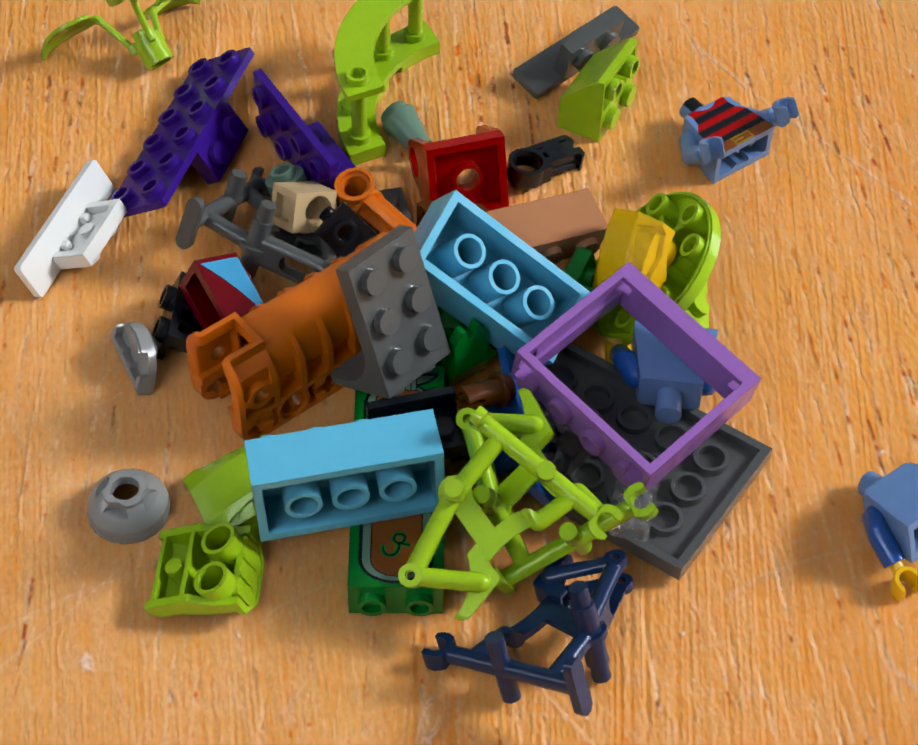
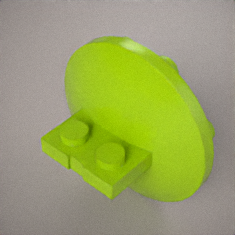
M674 192L666 195L664 193H657L637 211L665 223L675 231L672 241L677 245V254L673 262L667 267V278L661 290L703 328H709L708 313L710 308L706 297L708 295L707 281L714 268L720 248L721 226L719 217L709 203L694 193ZM617 305L605 314L601 320L594 323L592 328L610 342L624 345L632 344L634 323L637 320L622 306Z

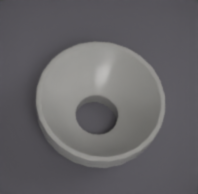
M131 468L111 472L95 483L87 499V516L92 529L103 539L119 544H134L156 535L168 521L171 512V501L164 483L153 473L141 469ZM123 484H133L139 488L138 493L131 499L121 500L112 495L114 490Z

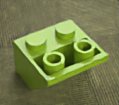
M630 37L592 55L560 97L559 128L598 143L608 129L613 130L615 128L620 112L624 107L629 108L636 95L637 87L633 85V79L640 64V57L636 56L638 39Z

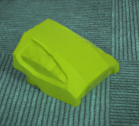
M245 446L225 454L205 467L192 471L183 478L185 489L187 492H190L204 523L215 525L220 522H227L232 526L251 525L259 534Z
M220 522L215 525L197 523L160 531L159 539L162 541L153 588L150 601H146L144 610L149 615L169 617L174 615H211L231 612L244 615L258 605L265 562L260 535L251 525L232 526L227 522Z

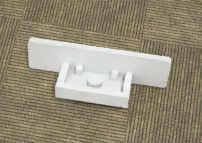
M89 160L85 163L14 267L15 273L34 297H43L61 270L88 268L95 264L100 258L101 251L110 237L117 232L118 225L127 213L126 207L120 199L108 200L114 191V185L96 160Z

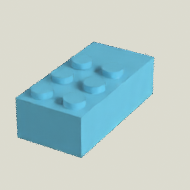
M457 190L433 201L414 232L436 304L467 327H469L470 320L475 318L488 330V343L497 349L505 345L514 356H516V352L590 293L589 290ZM558 353L547 361L544 366L553 364Z
M433 409L374 419H359L350 423L327 427H312L303 431L265 435L260 438L244 440L261 542L433 512L439 502L438 487L441 481L445 479L444 451Z

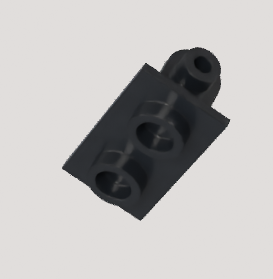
M344 201L335 210L331 206L325 208L319 216L323 223L315 230V233L341 257L351 254L358 245L377 235Z

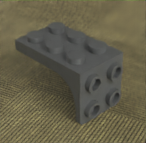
M398 225L335 269L362 350L331 372L334 384L391 399L403 393L406 386L422 374L433 370L436 363L451 353L412 227Z

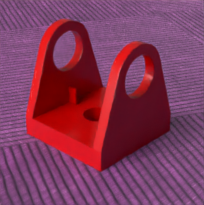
M488 125L477 126L476 134L431 143L420 138L409 139L408 154L410 166L422 200H437L457 190L471 202L480 203L489 211L509 206L505 137L500 129ZM463 170H475V176L469 183H457V177Z

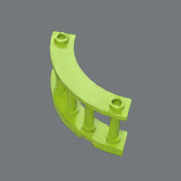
M357 0L345 15L339 27L334 50L336 77L341 89L337 102L338 137L343 152L354 165L386 156V144L379 133L375 113L376 106H378L382 95L389 86V79L397 71L404 72L412 65L440 53V41L423 20V0ZM408 4V25L390 34V19Z

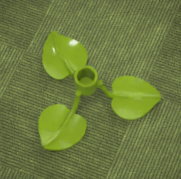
M126 0L106 1L109 6L114 7ZM129 0L142 26V29L132 35L135 41L133 44L99 15L91 17L88 15L81 16L52 31L44 40L41 56L45 61L47 56L60 44L93 25H99L126 47L132 57L138 54L146 69L152 71L166 64L174 57L165 42L166 38L161 31L158 15L178 6L200 4V0H156L155 4L148 7L144 12H142L137 0ZM148 19H151L152 25L148 24Z

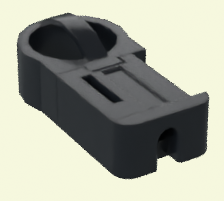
M562 135L526 148L516 149L508 157L507 179L514 186L520 188H536L543 183L551 181L553 175L573 168H577L580 171L585 152L580 147L574 148V140L567 135ZM516 166H529L534 168V170L524 171Z

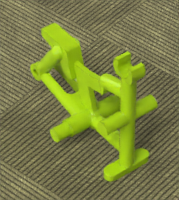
M521 388L518 390V393L522 400L524 414L489 413V415L513 435L520 438L524 444L541 458L547 460L542 449L554 438V430L534 395L529 389ZM466 407L457 413L456 423L463 431L471 459L487 440V437L469 425V418L475 410ZM493 462L478 479L472 496L490 522L496 526L514 513L512 506L537 483V479L519 465L500 484ZM636 482L630 485L624 492L625 500L615 505L624 516L620 522L609 514H602L597 519L598 528L606 533L633 517L640 521L654 518L659 512L654 503L642 509L636 508L634 505L635 499L647 491L644 484ZM574 483L601 507L604 505L584 484ZM543 486L552 496L557 497L548 487ZM589 521L578 527L572 522L563 523L559 528V538L531 554L520 534L515 536L504 545L513 564L503 570H500L497 566L493 567L499 575V583L496 587L506 595H509L516 591L514 584L573 551L579 555L590 553L592 549L591 541L596 538L588 530Z
M481 405L469 418V425L477 432L479 431L486 436L487 440L458 475L448 476L441 481L438 487L439 502L408 561L398 572L400 583L411 589L426 587L468 592L461 609L454 617L460 621L469 619L498 585L499 575L489 561L505 544L518 534L529 528L535 531H543L575 509L589 521L588 530L591 535L597 540L604 541L607 535L598 528V517L602 514H609L618 522L624 517L621 510L614 505L604 504L601 507L557 471L551 461L541 458L491 417L488 411ZM503 450L531 473L540 485L548 487L557 497L538 511L527 508L519 510L494 527L473 498L472 487ZM456 514L476 543L467 554L470 572L428 568ZM410 572L415 573V577L412 580L408 579Z

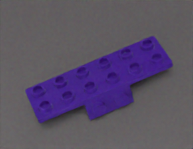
M250 47L238 51L234 49L228 50L221 56L209 60L202 58L190 66L188 69L189 74L184 83L174 92V99L170 106L160 115L158 119L159 124L153 134L144 141L142 152L137 160L127 169L128 175L120 188L110 198V200L120 199L127 211L124 217L167 206L191 164L208 185L220 182L249 131L227 101L254 56V52Z

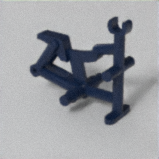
M614 549L607 552L604 557L573 563L572 556L568 554L546 566L533 581L537 600L540 604L527 617L512 627L501 626L495 631L488 633L472 649L457 646L453 635L439 632L435 635L439 650L424 648L421 651L426 667L429 670L442 671L451 664L494 675L502 700L507 704L515 703L521 698L518 682L568 694L574 713L588 716L592 710L593 702L581 659L584 657L594 682L605 683L611 678L608 664L610 660L605 639L624 595L634 589L632 576L622 573L623 569L628 565L626 552L621 549ZM602 573L600 578L586 582L575 581L570 585H565L567 579ZM547 624L573 637L549 669L512 660L507 646L511 648L522 647L525 640L536 634Z

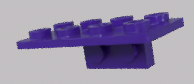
M262 69L253 71L255 87L251 89V92L259 110V115L255 119L261 135L264 138L269 137L273 141L276 152L282 161L288 160L292 165L301 166L308 181H315L335 190L334 183L336 177L344 170L356 166L319 121L306 125Z

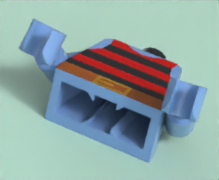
M721 97L705 106L696 98H689L683 103L679 111L680 116L684 118L682 135L679 139L683 162L689 166L697 165L709 181L714 184L769 155L774 127H785L790 122V118L799 116L794 97L781 98L772 104V108L760 111L745 107L730 97Z

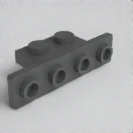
M613 6L515 68L512 77L529 94L538 99L580 72L594 53L637 35L639 26L620 8Z

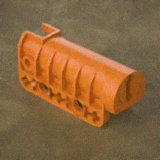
M381 232L358 245L351 254L334 259L328 267L320 272L308 274L296 286L282 289L275 298L265 304L259 303L253 306L246 315L240 317L234 312L201 332L196 331L187 336L186 349L193 387L207 400L217 397L223 399L231 394L232 404L228 406V414L231 416L233 429L243 440L260 438L263 434L271 433L344 387L333 383L331 372L361 351L362 348L335 269L388 232Z

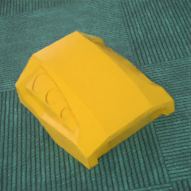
M615 208L601 245L592 288H597L625 264L630 262L661 289L667 278V267L673 262L677 254V245L672 241L675 231L665 223L641 212Z

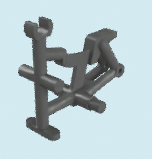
M262 167L253 169L250 180L245 183L247 173L240 169H233L224 195L205 205L200 197H193L187 201L176 236L178 247L181 249L191 247L194 244L198 229L205 225L241 248L242 252L239 259L249 272L251 280L256 276L260 266L299 284L308 274L287 265L285 257L313 268L316 272H320L328 267L331 261L341 257L315 232L307 234L290 233L274 225L273 217L277 205L266 198L271 196L265 184L266 179L262 177L264 172ZM244 202L249 203L257 210V214L253 216L248 232L232 223L237 206Z

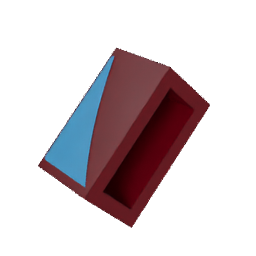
M237 253L194 260L178 285L203 330L234 312L242 317L249 313L253 306L264 303L251 280L249 272L243 266Z

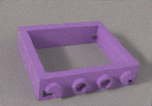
M630 262L516 352L511 372L520 389H529L534 397L546 407L551 418L558 424L568 427L579 438L584 449L594 456H599L613 470L614 475L623 485L629 487L633 483L642 482L647 491L751 401L761 380L757 374ZM618 304L724 398L651 463L641 456L544 366L547 361Z

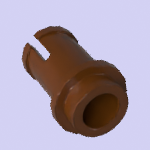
M496 371L491 373L486 380L457 387L455 395L460 396L464 394V396L455 398L459 410L466 407L476 410L480 405L483 408L494 405L506 407L516 397V386L509 374H502Z

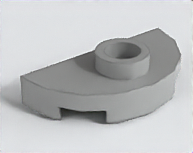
M127 322L116 325L110 337L138 395L153 394L157 371L156 357L158 347L156 339L151 336L145 325L139 322Z

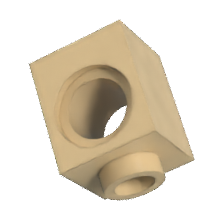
M315 181L273 182L271 201L277 205L273 217L274 225L290 233L315 232L323 223L319 218L321 212L328 206H331L334 210L337 208V191Z

